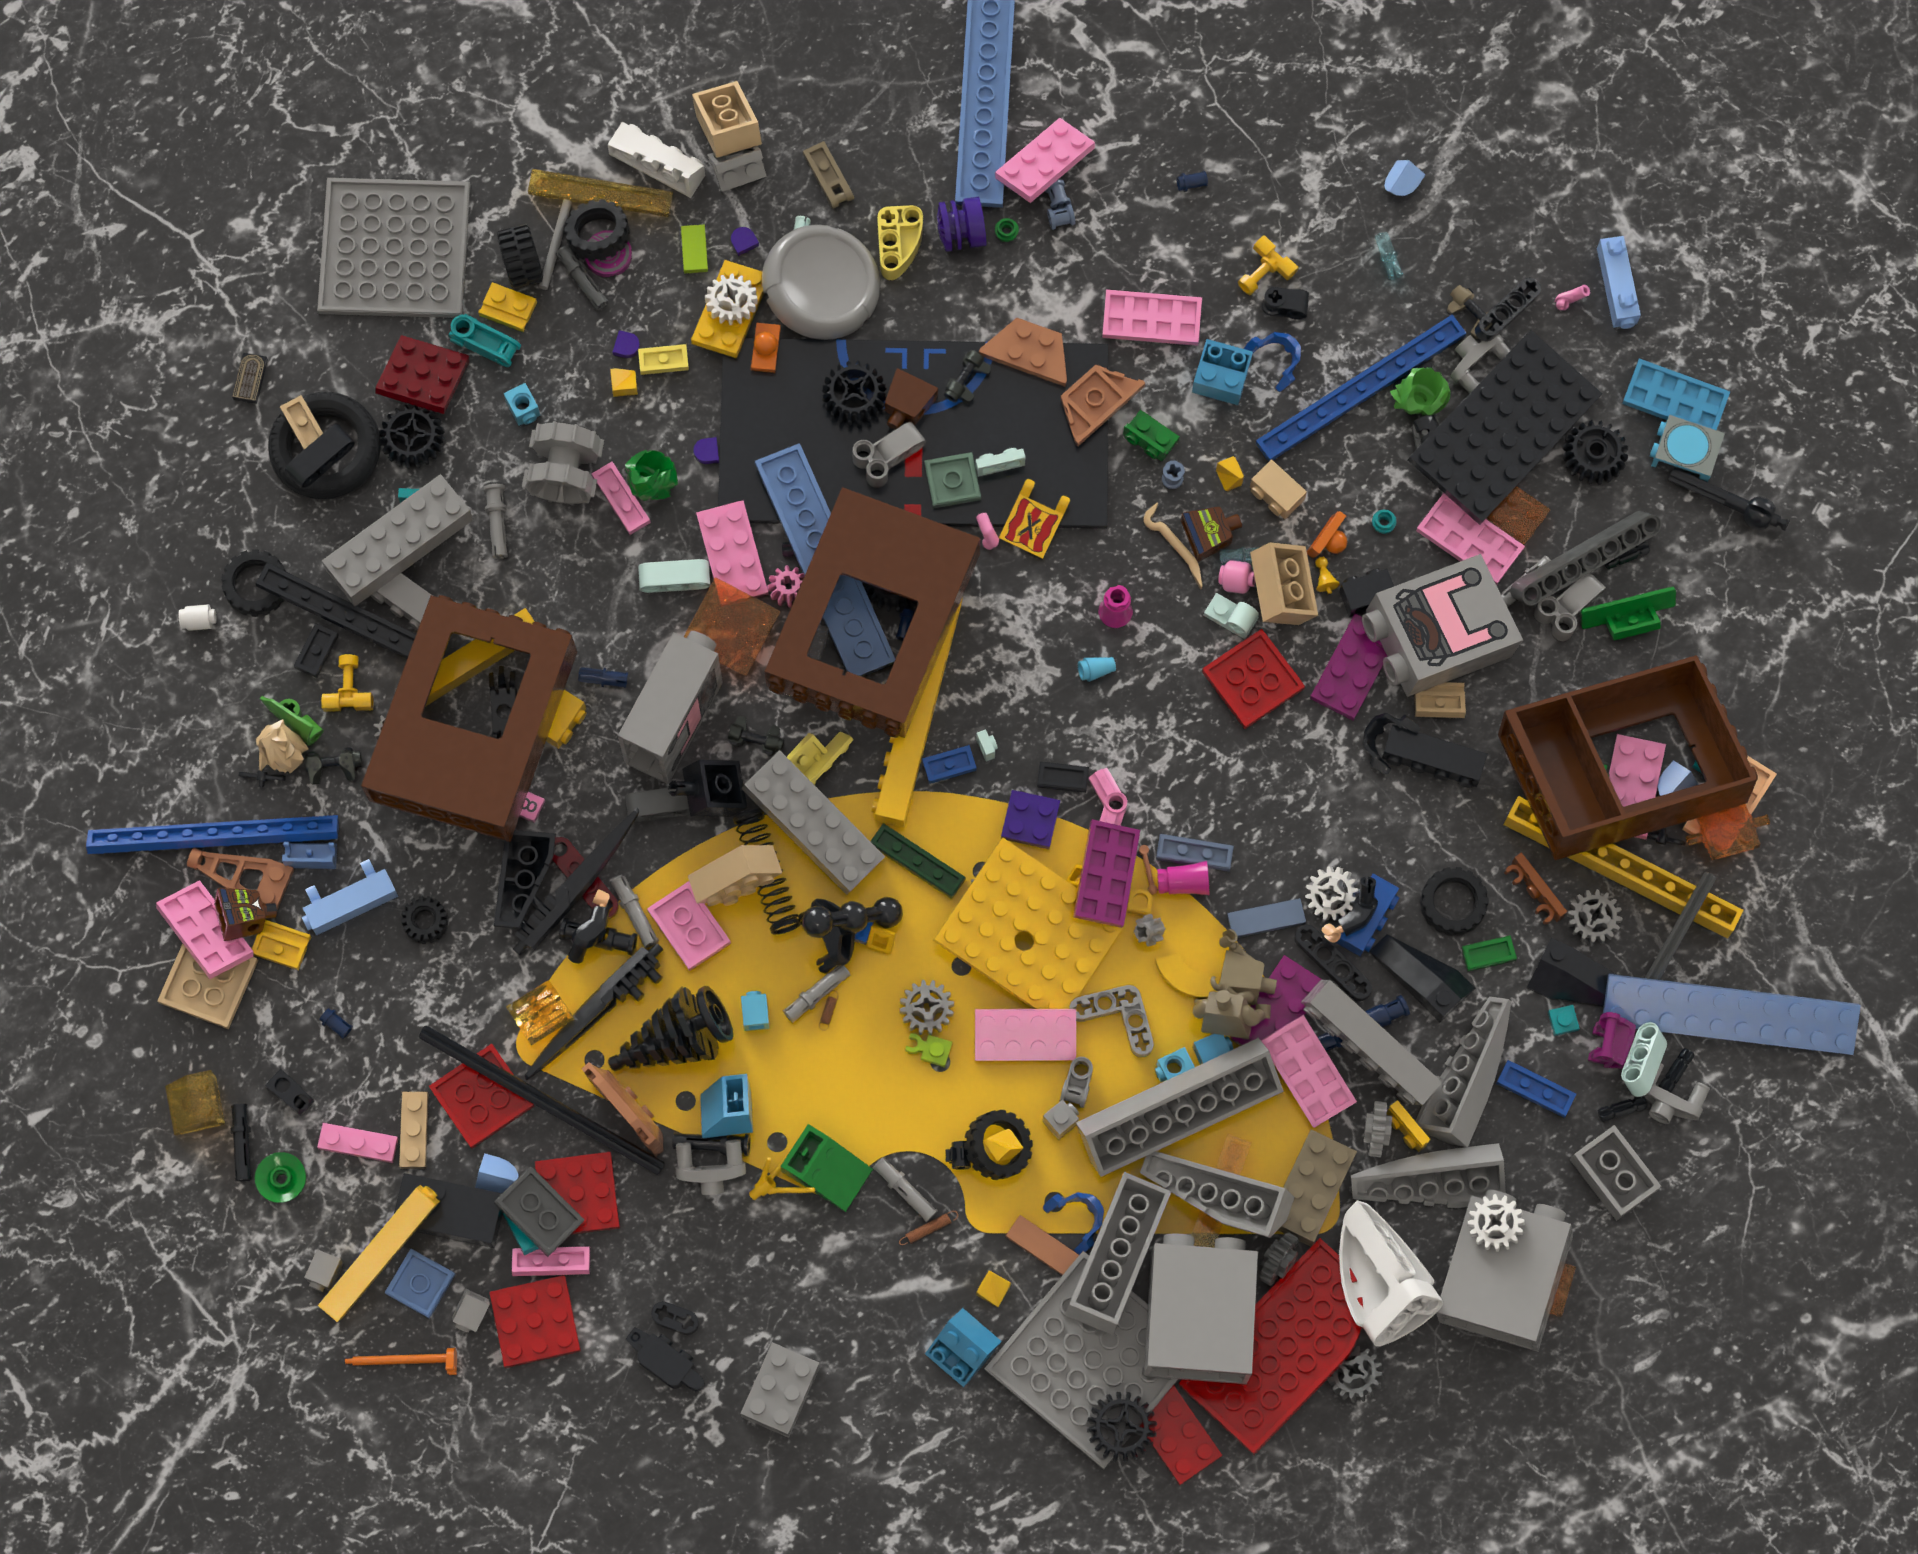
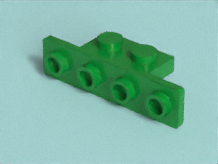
M1668 587L1581 609L1582 629L1606 624L1613 640L1661 629V621L1656 611L1676 605V590L1674 587Z

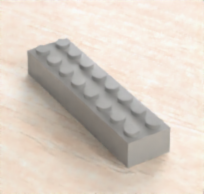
M1257 1038L1078 1121L1076 1125L1090 1162L1100 1177L1284 1091L1269 1050Z

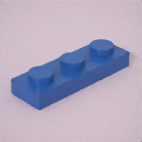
M1507 1060L1496 1082L1497 1085L1563 1118L1566 1117L1576 1096V1093Z

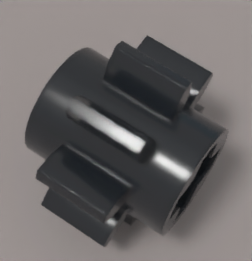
M967 1141L952 1142L950 1149H945L946 1162L952 1164V1169L965 1170L971 1168L972 1162L968 1161L966 1156L968 1152L964 1148V1143Z

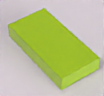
M705 224L681 226L684 274L708 272Z

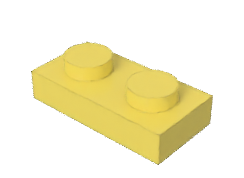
M686 344L638 349L641 375L689 370Z

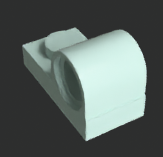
M1216 593L1203 616L1246 639L1258 621L1259 613L1247 603L1239 602L1235 604Z

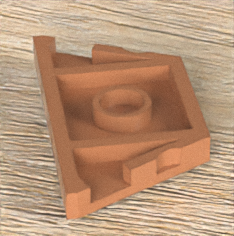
M1016 318L979 350V354L987 359L1064 387L1067 384L1062 334Z
M1094 365L1061 395V402L1075 444L1077 446L1082 444L1145 387V382L1140 379L1136 381L1124 377L1125 374L1116 371L1111 372L1105 367Z

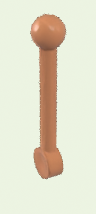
M1142 845L1139 848V854L1143 856L1149 882L1148 891L1151 895H1154L1158 889L1154 885L1148 860L1149 848L1146 845Z

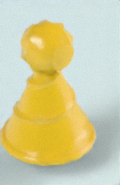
M1324 556L1319 557L1315 561L1316 567L1320 569L1316 590L1318 592L1327 591V594H1331L1332 590L1338 588L1340 583L1326 568L1328 566L1327 558Z

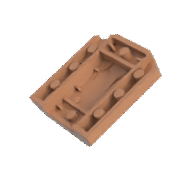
M590 1062L581 1068L593 1086L606 1101H610L653 1155L657 1157L663 1152V1134L652 1120L654 1115L645 1105L640 1107L635 1101L638 1097L630 1087L624 1088L609 1070L598 1068Z

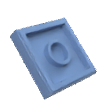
M410 1249L386 1289L385 1294L430 1319L456 1274L417 1251Z

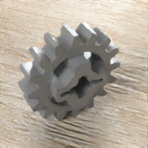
M1597 889L1594 895H1591V892L1586 890L1584 897L1580 894L1577 895V903L1571 902L1569 907L1573 910L1568 911L1567 917L1573 919L1569 921L1568 926H1575L1572 934L1577 935L1580 933L1582 935L1580 941L1583 942L1586 938H1589L1590 944L1593 945L1595 940L1598 939L1600 944H1603L1605 936L1611 940L1614 936L1613 932L1619 931L1620 927L1617 924L1621 923L1623 918L1617 916V914L1622 909L1614 907L1616 899L1608 900L1609 893L1600 896V891ZM1597 902V904L1588 905L1586 903ZM1605 907L1608 909L1610 916L1607 915ZM1599 909L1598 917L1591 925L1592 915ZM1579 918L1583 920L1584 927L1580 923ZM1599 928H1600L1601 930H1604V931H1601V932H1592V930L1599 929Z
M922 980L920 987L913 983L912 992L909 990L904 991L907 999L901 998L900 1004L905 1006L900 1008V1014H906L903 1018V1023L911 1022L910 1030L912 1031L916 1027L919 1028V1035H922L924 1030H928L929 1035H932L934 1028L941 1032L942 1023L947 1026L949 1025L950 1021L946 1017H953L954 1012L948 1009L954 1007V1001H948L951 993H943V984L936 988L934 980H932L930 985H926L925 980ZM930 993L936 994L940 999H935ZM920 994L921 997L918 1001L912 1002L913 998ZM924 1003L929 1004L930 1012H925L923 1008ZM937 1013H942L939 1019L933 1021ZM914 1016H919L924 1020V1023L916 1020Z
M1375 1101L1373 1113L1366 1114L1363 1143L1369 1144V1156L1381 1157L1383 1145L1389 1146L1392 1116L1386 1115V1102Z

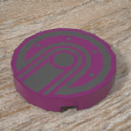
M613 230L598 232L588 242L604 240L613 233ZM629 241L624 244L625 248L622 251L616 252L617 255L612 258L611 256L606 257L607 260L600 261V259H595V261H589L585 258L588 268L596 275L602 277L622 274L629 267L632 260V248Z

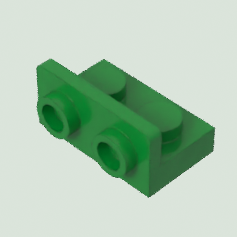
M1141 409L1133 420L1124 426L1123 431L1125 439L1134 446L1139 445L1152 459L1157 458L1160 461L1165 459L1180 438V436Z

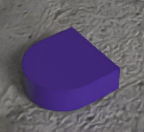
M739 227L731 235V243L738 256L759 246L753 231L747 227Z
M619 330L613 355L623 358L636 356L638 349H640L639 339L632 333Z
M716 437L704 438L696 442L693 450L695 459L702 464L719 463Z

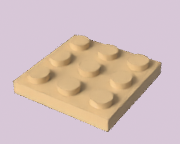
M182 944L158 998V1003L229 1029L258 963V959L252 957L209 979L184 944Z

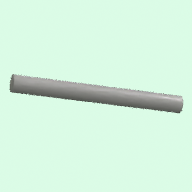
M564 199L562 202L542 273L543 280L539 283V288L543 290H548L557 259L556 253L560 248L564 227H566L565 221L571 209L572 202Z

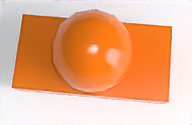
M756 323L751 371L775 373L781 325Z
M1337 511L1330 517L1307 550V555L1314 559L1321 553L1324 547L1328 552L1334 554L1341 553L1346 549L1348 543L1347 536L1342 531L1337 530L1345 519V514Z

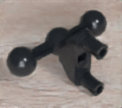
M892 897L880 898L873 907L868 908L854 901L847 902L839 907L828 900L815 899L811 903V908L799 914L798 919L802 920L801 925L807 935L823 938L828 954L819 958L816 964L818 966L824 963L818 969L822 973H827L835 966H844L850 961L854 950L855 934L862 931L867 923L875 922L883 928H892L901 921L903 909L899 901Z

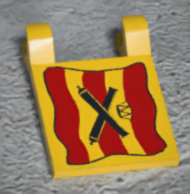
M1027 479L999 539L1043 559L1068 507L1070 498L1061 496L1055 510L1029 499L1035 482Z

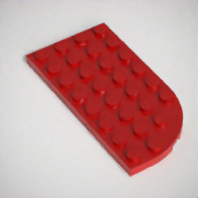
M1319 1238L1293 1265L1285 1277L1281 1278L1255 1304L1252 1375L1247 1384L1182 1379L1179 1382V1386L1253 1455L1349 1357L1356 1346L1362 1327L1355 1323L1345 1299L1341 1283L1339 1255ZM1350 1268V1276L1352 1283L1357 1282V1279ZM1362 1297L1357 1298L1359 1304L1363 1307Z

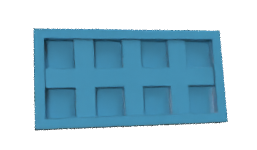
M1639 358L1622 404L1665 420L1668 419L1669 415L1717 430L1730 391Z

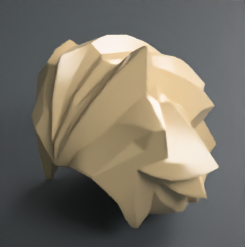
M283 719L272 725H267L256 739V744L259 747V770L262 771L268 764L273 770L278 769L279 772L286 773L288 771L291 773L303 763L302 753L309 748L297 733L291 731L284 724Z

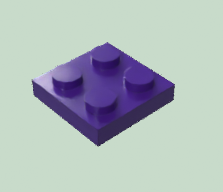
M1012 790L1001 839L1005 838L1008 841L1050 849L1060 800Z

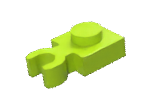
M910 1034L909 1039L915 1040L917 1046L914 1048L906 1046L905 1051L907 1053L917 1054L920 1052L922 1053V1061L941 1067L946 1066L952 1047L951 1041L928 1035L927 1040L923 1041L919 1035Z

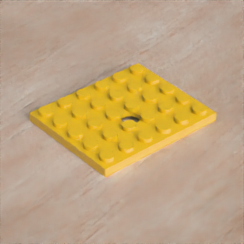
M1002 838L933 941L1031 1008L1069 1009L1070 1003L1078 997L1122 928L1074 918L1078 888L1005 838ZM1027 932L1032 936L1033 946L1031 949L1022 951L1016 947L1014 938L1017 933Z

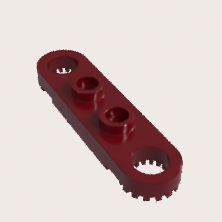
M556 837L555 847L556 845L563 844L567 847V852L563 856L554 854L552 861L568 879L584 861V858L568 839ZM597 877L583 894L582 898L593 909L594 906H599L592 903L598 889L608 893L610 896L608 901H611L613 904V908L608 916V919H611L617 914L619 905L614 895L601 879Z

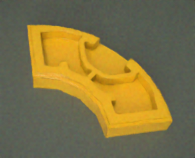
M1180 953L1155 958L1157 968L1165 981L1170 986L1184 993V995L1208 999L1209 992L1214 991L1210 983V972H1199L1191 969L1183 961Z

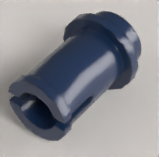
M1205 171L1189 175L1182 173L1176 178L1179 191L1187 192L1191 188L1208 186V178Z
M903 609V612L899 614L901 620L895 637L898 640H904L915 611Z
M328 1008L319 1019L322 1022V1026H328L340 1038L344 1039L351 1032L353 1026L338 1016L335 1009L331 1010Z

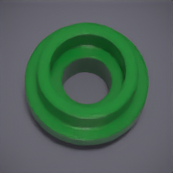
M1009 218L1001 219L995 226L996 237L1004 242L1014 240L1019 232L1017 223ZM1008 228L1011 232L1005 234L1002 230Z

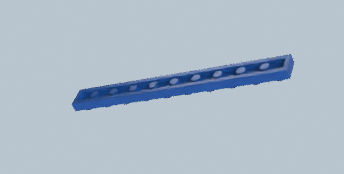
M1453 314L1260 437L1256 440L1255 444L1268 462L1276 459L1408 374L1412 368L1419 367L1422 363L1466 336L1465 330Z
M338 815L88 830L86 849L87 854L330 840L338 839L339 819Z

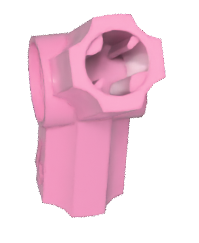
M1108 768L1101 769L1088 778L1104 806L1100 821L1121 826L1127 808V798L1121 793ZM1118 801L1122 804V807L1114 810L1109 806V803Z

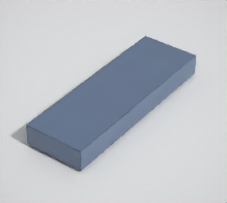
M1160 834L1156 860L1185 865L1207 861L1208 868L1230 872L1234 846Z
M1300 898L1227 913L1229 927L1236 932L1238 938L1306 924Z

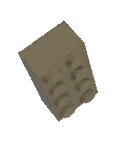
M1311 1129L1283 1187L1295 1198L1286 1222L1277 1231L1283 1234L1289 1232L1299 1238L1300 1242L1312 1247L1357 1151Z

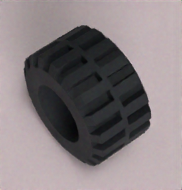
M523 224L498 231L497 239L511 287L518 289L541 283L543 274L528 225Z

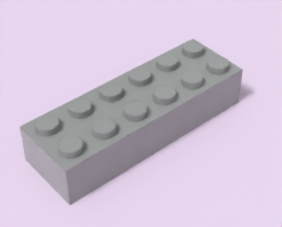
M440 474L324 558L322 563L326 572L350 602L357 606L473 521L471 511Z
M780 750L742 787V790L846 895L885 858Z
M1320 980L1301 1001L1305 1006L1303 1010L1314 1020L1316 1018L1324 1023L1322 1028L1332 1037L1334 1035L1342 1040L1341 1045L1349 1053L1352 1054L1354 1052L1361 1057L1359 1062L1365 1068L1380 1074L1378 1079L1388 1088L1390 1086L1398 1091L1397 1097L1405 1104L1423 1105L1443 1083L1331 980Z
M1123 1173L1066 1311V1316L1111 1335L1114 1334L1172 1191L1129 1173Z

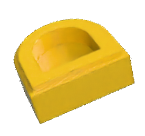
M1142 888L1133 890L1129 895L1126 912L1143 916L1151 914L1153 904L1151 893Z

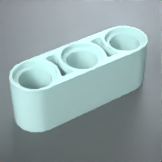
M709 561L648 562L638 566L639 590L642 592L700 590L710 587Z
M1652 1022L1645 1023L1639 1027L1621 1072L1622 1080L1631 1094L1636 1097L1646 1095L1650 1091L1667 1047L1665 1037L1658 1026Z

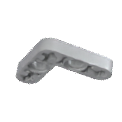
M1125 985L1077 997L1070 1003L1069 1009H1076L1077 1004L1087 1007L1090 1006L1089 1000H1094L1093 1006L1096 1012L1092 1013V1008L1084 1010V1015L1076 1012V1021L1078 1022L1121 1012L1132 1053L1138 1057H1146L1152 1052L1154 1046L1141 994L1135 986ZM1126 992L1136 996L1133 998V1003H1129L1128 1000L1119 1001L1120 1007H1116V998L1113 994H1118V999L1125 997ZM1102 997H1107L1112 1002V1006L1107 1010H1103L1098 1006V1000ZM1139 1015L1143 1020L1142 1025L1138 1028L1132 1027L1128 1022L1129 1017ZM1146 1030V1033L1141 1035L1143 1042H1148L1149 1044L1146 1046L1145 1051H1142L1140 1047H1135L1139 1039L1137 1034L1132 1036L1131 1033H1140Z

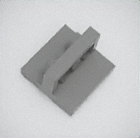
M758 146L716 158L714 152L707 155L710 164L714 168L722 192L767 177L761 160L763 159L762 152Z

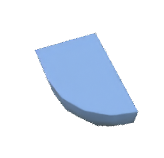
M1397 160L1390 170L1384 186L1393 195L1405 196L1412 193L1419 186L1425 174L1410 160Z
M1673 760L1661 774L1657 788L1659 795L1662 796L1696 786L1698 783L1690 770Z
M484 1153L475 1188L503 1193L518 1179V1172L509 1161Z

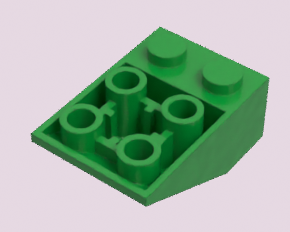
M809 1124L780 1166L782 1173L805 1187L815 1188L814 1193L844 1212L847 1211L873 1171L866 1163Z

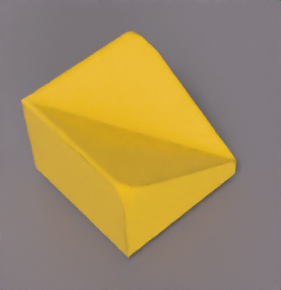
M610 369L614 397L638 394L636 372L634 370Z
M1234 456L1217 463L1216 472L1225 491L1242 486L1244 475Z
M1010 1129L999 1132L984 1141L996 1161L1011 1160L1023 1149V1146Z
M989 1270L976 1295L999 1307L1011 1283Z

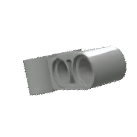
M908 422L874 444L867 440L857 441L853 446V463L858 468L866 469V480L869 485L879 488L886 484L888 470L920 450L926 444V441L914 424ZM861 451H866L870 455L867 457H860L857 454ZM880 470L883 474L881 476H874L871 472Z
M1589 573L1573 583L1557 599L1549 596L1540 601L1534 610L1535 619L1542 624L1551 623L1553 637L1559 641H1567L1571 638L1577 627L1576 618L1581 614V609L1589 607L1605 591L1606 587L1592 573ZM1541 607H1549L1552 613H1545ZM1564 623L1568 625L1570 630H1562L1559 624Z

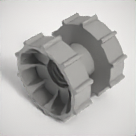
M556 421L545 424L537 423L536 430H532L529 448H533L538 453V456L548 458V461L546 463L529 464V469H525L522 488H526L530 495L548 500V502L570 505L589 503L590 498L595 495L597 479H593L589 471H583L578 469L580 464H596L597 458L602 456L604 439H600L596 431H590L577 424L571 425L557 423Z

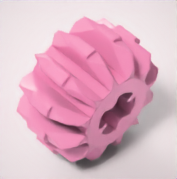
M786 565L784 572L777 568L775 570L777 576L770 575L769 581L771 584L767 585L768 591L772 592L770 594L772 600L778 599L779 606L783 605L786 601L787 606L790 608L805 575L804 573L799 574L798 567L790 571L789 566ZM790 583L791 589H786L785 584Z

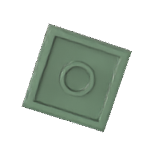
M972 452L924 461L933 509L981 500Z

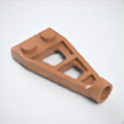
M196 848L192 849L187 861V867L200 871L224 888L246 889L239 882L244 870H260L263 873V877L257 891L260 894L262 904L275 903L277 910L294 872L293 867L285 866L283 863L271 859L208 853ZM203 858H205V864L201 866ZM225 862L237 866L231 880L216 873L220 863Z

